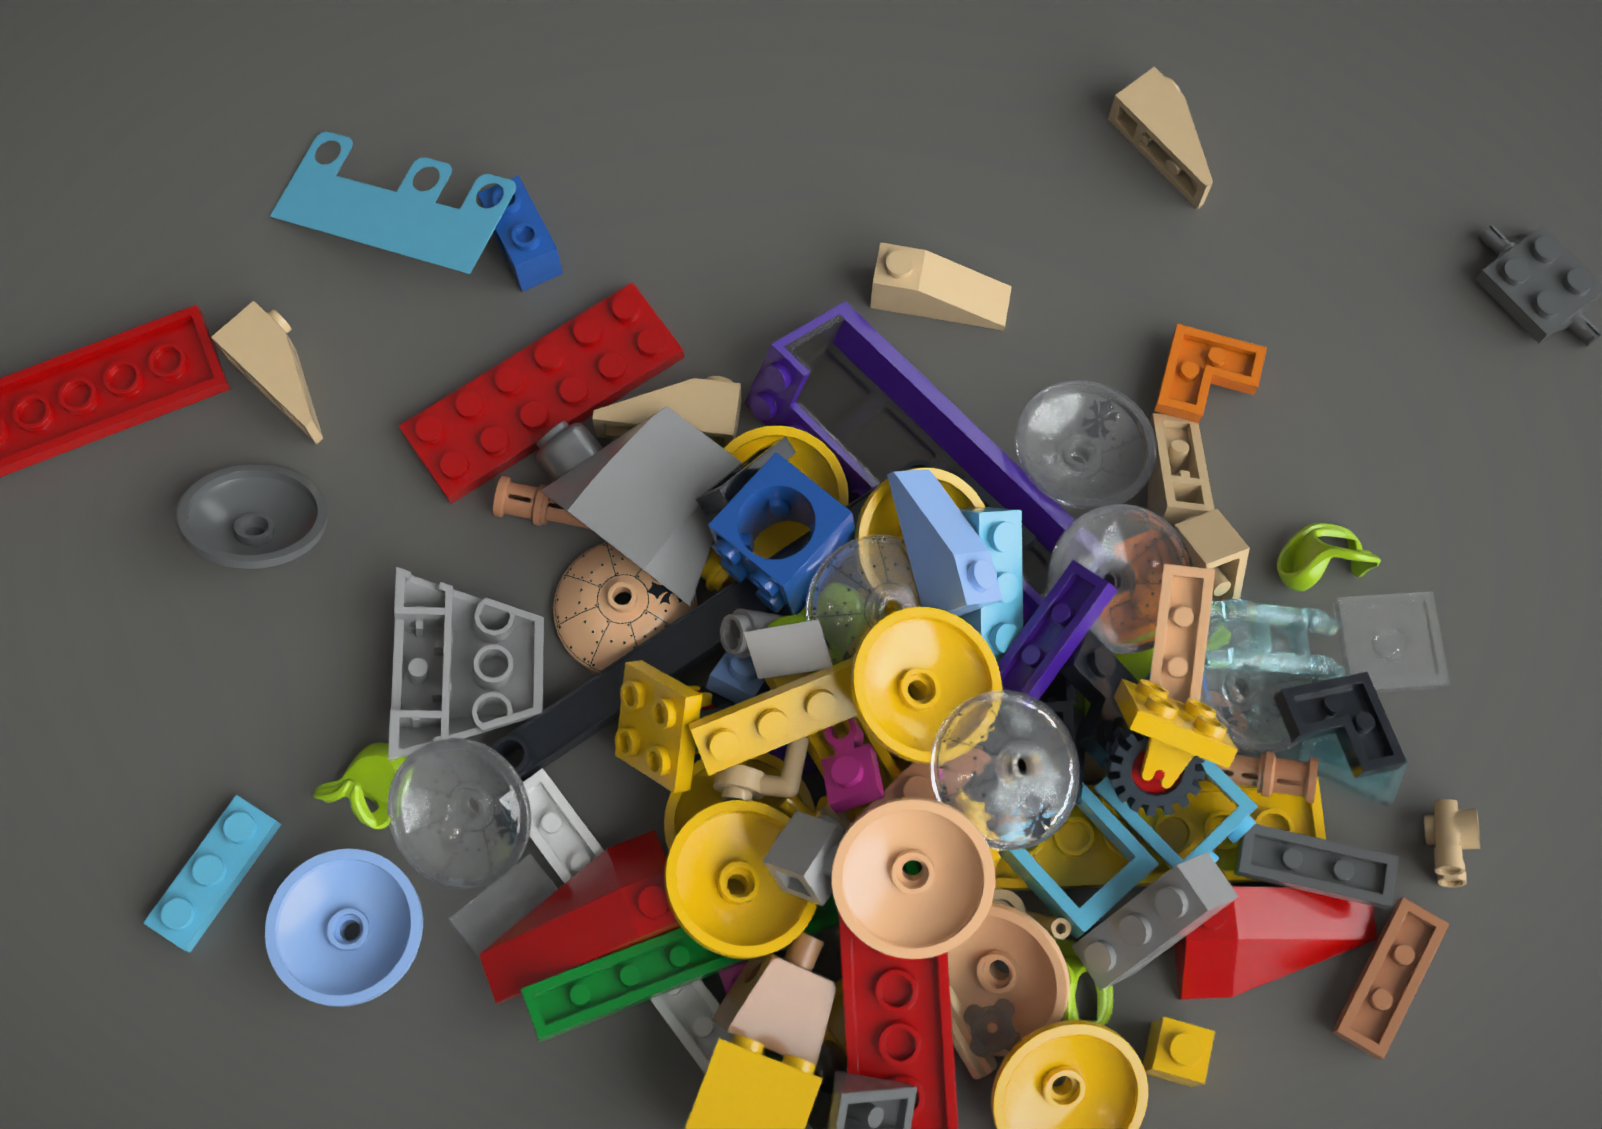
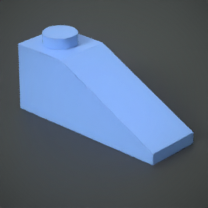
M931 470L893 471L887 474L921 607L937 608L956 616H962L1002 601L1003 598L990 550Z

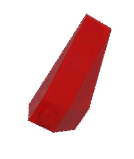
M655 830L607 848L479 954L496 1004L522 995L521 989L681 928L667 900L664 884L666 857Z
M1233 887L1239 896L1174 944L1179 1000L1231 998L1377 940L1373 906L1290 887Z

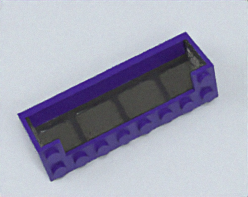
M846 301L771 344L744 404L766 426L793 427L803 430L823 442L836 456L843 469L848 486V504L887 479V474L899 471L907 463L914 460H924L931 463L936 469L950 472L961 479L969 475L1005 509L1021 510L1022 524L1036 536L1035 545L1022 556L1023 628L1056 584V579L1060 578L1054 576H1061L1072 560L1087 569L1089 568L1090 571L1098 575L1112 558L1111 554L1108 555L1109 552L1078 522H1075L1056 501L1034 480L1028 477L1013 460Z

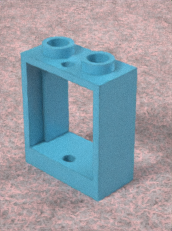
M1204 759L1205 763H1202L1206 771L1205 776L1237 808L1184 859L1135 811L1131 810L1126 801L1123 803L1120 801L1114 788H1112L1108 776L1094 788L1098 795L1171 869L1179 863L1206 852L1216 862L1219 857L1213 850L1226 837L1233 843H1236L1256 823L1250 814L1258 806L1215 763Z
M1084 783L1081 804H1077V806L1123 854L1129 863L1080 908L1018 842L1025 835L1022 829L1027 828L1033 820L1031 818L1021 819L1023 813L1016 809L996 828L1001 834L997 839L1001 846L998 854L1055 917L1064 918L1069 921L1071 925L1070 933L1076 940L1159 865L1151 854ZM1056 806L1048 807L1042 816L1045 817Z

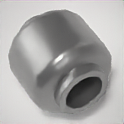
M563 421L537 442L540 450L536 456V462L551 481L554 482L603 449V447L583 424L574 423L569 426L566 421Z

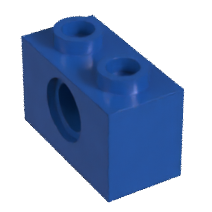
M518 175L510 179L515 182L516 190L492 234L523 292L563 274L557 247ZM499 184L477 193L481 207L492 208L502 200L504 191Z

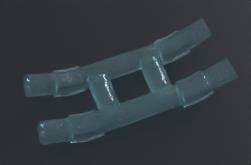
M1245 599L1212 601L1210 621H1222L1223 623L1248 622L1252 647L1206 650L1204 663L1206 670H1262L1301 674L1320 680L1345 676L1344 667L1336 663L1334 659L1324 655H1310L1307 631L1332 636L1338 630L1337 621L1329 617L1326 612L1317 608L1307 607L1301 609L1254 603L1252 600ZM1269 624L1286 626L1290 653L1273 652Z

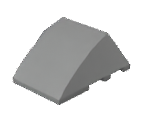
M665 406L542 489L541 492L692 607L697 593L695 590L704 565L708 562L711 554L710 548L714 540L708 524L721 511L706 515L696 499L742 462L669 407Z
M396 567L388 761L418 753L432 743L437 744L435 747L457 741L448 739H464L532 718L543 712L544 617L489 598L481 599L454 590L451 585L443 582L437 584L413 576L410 571Z

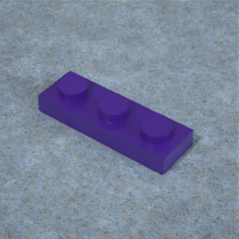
M1072 560L999 661L1002 697L1028 715L1034 707V700L1032 701L1030 698L1035 699V704L1036 700L1038 702L1118 590L1108 581Z

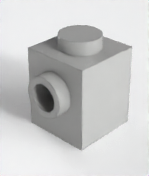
M796 811L786 827L776 837L775 843L763 859V863L782 891L823 906L833 891V860L845 830L841 824L829 816L819 815L814 817Z

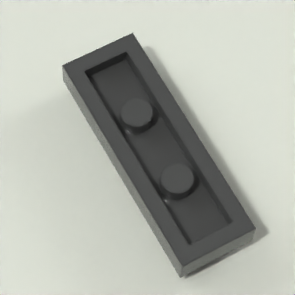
M1254 824L1239 839L1234 875L1388 909L1393 904L1399 856Z

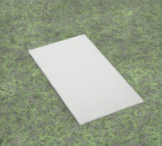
M819 620L743 632L758 679L833 668Z

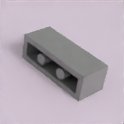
M1206 852L1174 866L1073 944L1072 948L1101 991L1134 975L1239 896L1212 857Z

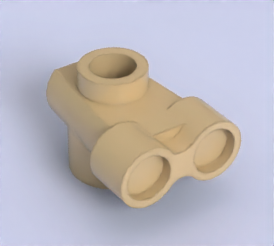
M1457 800L1434 801V815H1424L1426 844L1436 845L1434 848V864L1437 881L1443 887H1462L1467 884L1462 849H1480L1477 808L1459 809Z

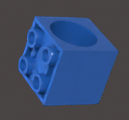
M777 452L708 524L715 540L712 548L722 558L719 562L720 566L736 581L741 583L746 578L759 589L755 593L757 597L775 613H778L781 609L790 615L800 613L812 599V594L813 596L816 595L838 571L837 569H840L839 567L855 552L853 543L855 524L852 512ZM792 521L804 524L810 528V541L801 551L793 556L784 559H766L752 553L754 552V541L758 535L773 524Z

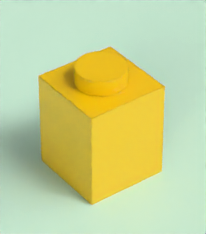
M1161 1017L1152 1021L1143 1061L1145 1073L1189 1087L1205 1084L1215 1031L1167 1017Z

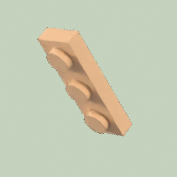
M1164 564L1150 681L1165 688L1169 692L1167 696L1184 704L1188 698L1200 701L1215 569Z

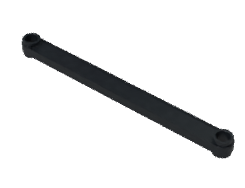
M914 460L907 463L899 471L935 467L927 461ZM878 485L845 506L852 512L855 528L865 501ZM810 531L768 559H784L795 555L810 541ZM855 552L844 564L855 558ZM745 578L741 583L735 580L544 709L542 713L535 715L506 736L499 738L493 744L490 751L492 769L505 781L510 783L524 782L540 769H544L619 718L621 706L620 690L624 679L625 662L642 660L676 679L723 647L720 638V627L725 616L732 614L737 609L774 613V611L757 597L755 593L759 589ZM523 749L524 757L522 762L515 768L505 769L507 756L512 751Z

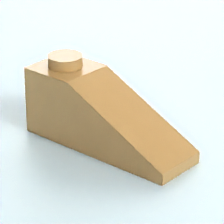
M1154 66L1115 95L1108 120L1198 209L1204 204L1213 180L1185 96L1171 78L1165 77Z
M880 242L870 308L1004 331L1012 286L927 250Z
M253 300L211 338L223 356L317 445L323 439L296 348L287 335L292 328L276 310L271 309L266 313Z
M709 376L706 379L692 378L596 409L592 417L596 436L618 439L667 406L724 448L737 438L742 403L741 383H734L722 376Z
M1152 413L1150 419V471L1148 469L1147 515L1149 516H1147L1149 530L1158 526L1162 527L1160 531L1162 535H1165L1163 538L1168 550L1171 551L1175 524L1182 522L1188 517L1199 516L1215 509L1199 423L1166 414ZM1151 446H1152V463H1151Z

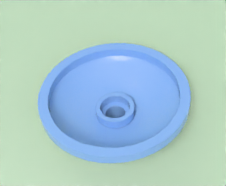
M360 849L328 851L298 866L287 876L276 891L269 906L265 924V942L268 957L279 978L299 996L326 1006L344 1007L362 1004L379 997L391 989L410 968L422 939V907L418 894L409 878L388 859ZM351 923H358L360 926L358 937L351 941L346 940L344 936L346 927Z

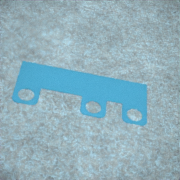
M322 132L314 139L270 217L470 274L516 190V184L510 179L495 175H481L476 179L461 208L449 207L435 203L452 172V168L448 163L426 157L417 159L409 169L398 191L395 192L336 176L350 152L353 142L351 138ZM327 141L338 142L341 146V152L335 161L329 164H319L315 160V152L321 144ZM424 167L436 168L440 174L438 183L427 191L416 190L413 186L415 174ZM487 184H499L504 191L502 200L492 208L480 207L476 202L478 191Z

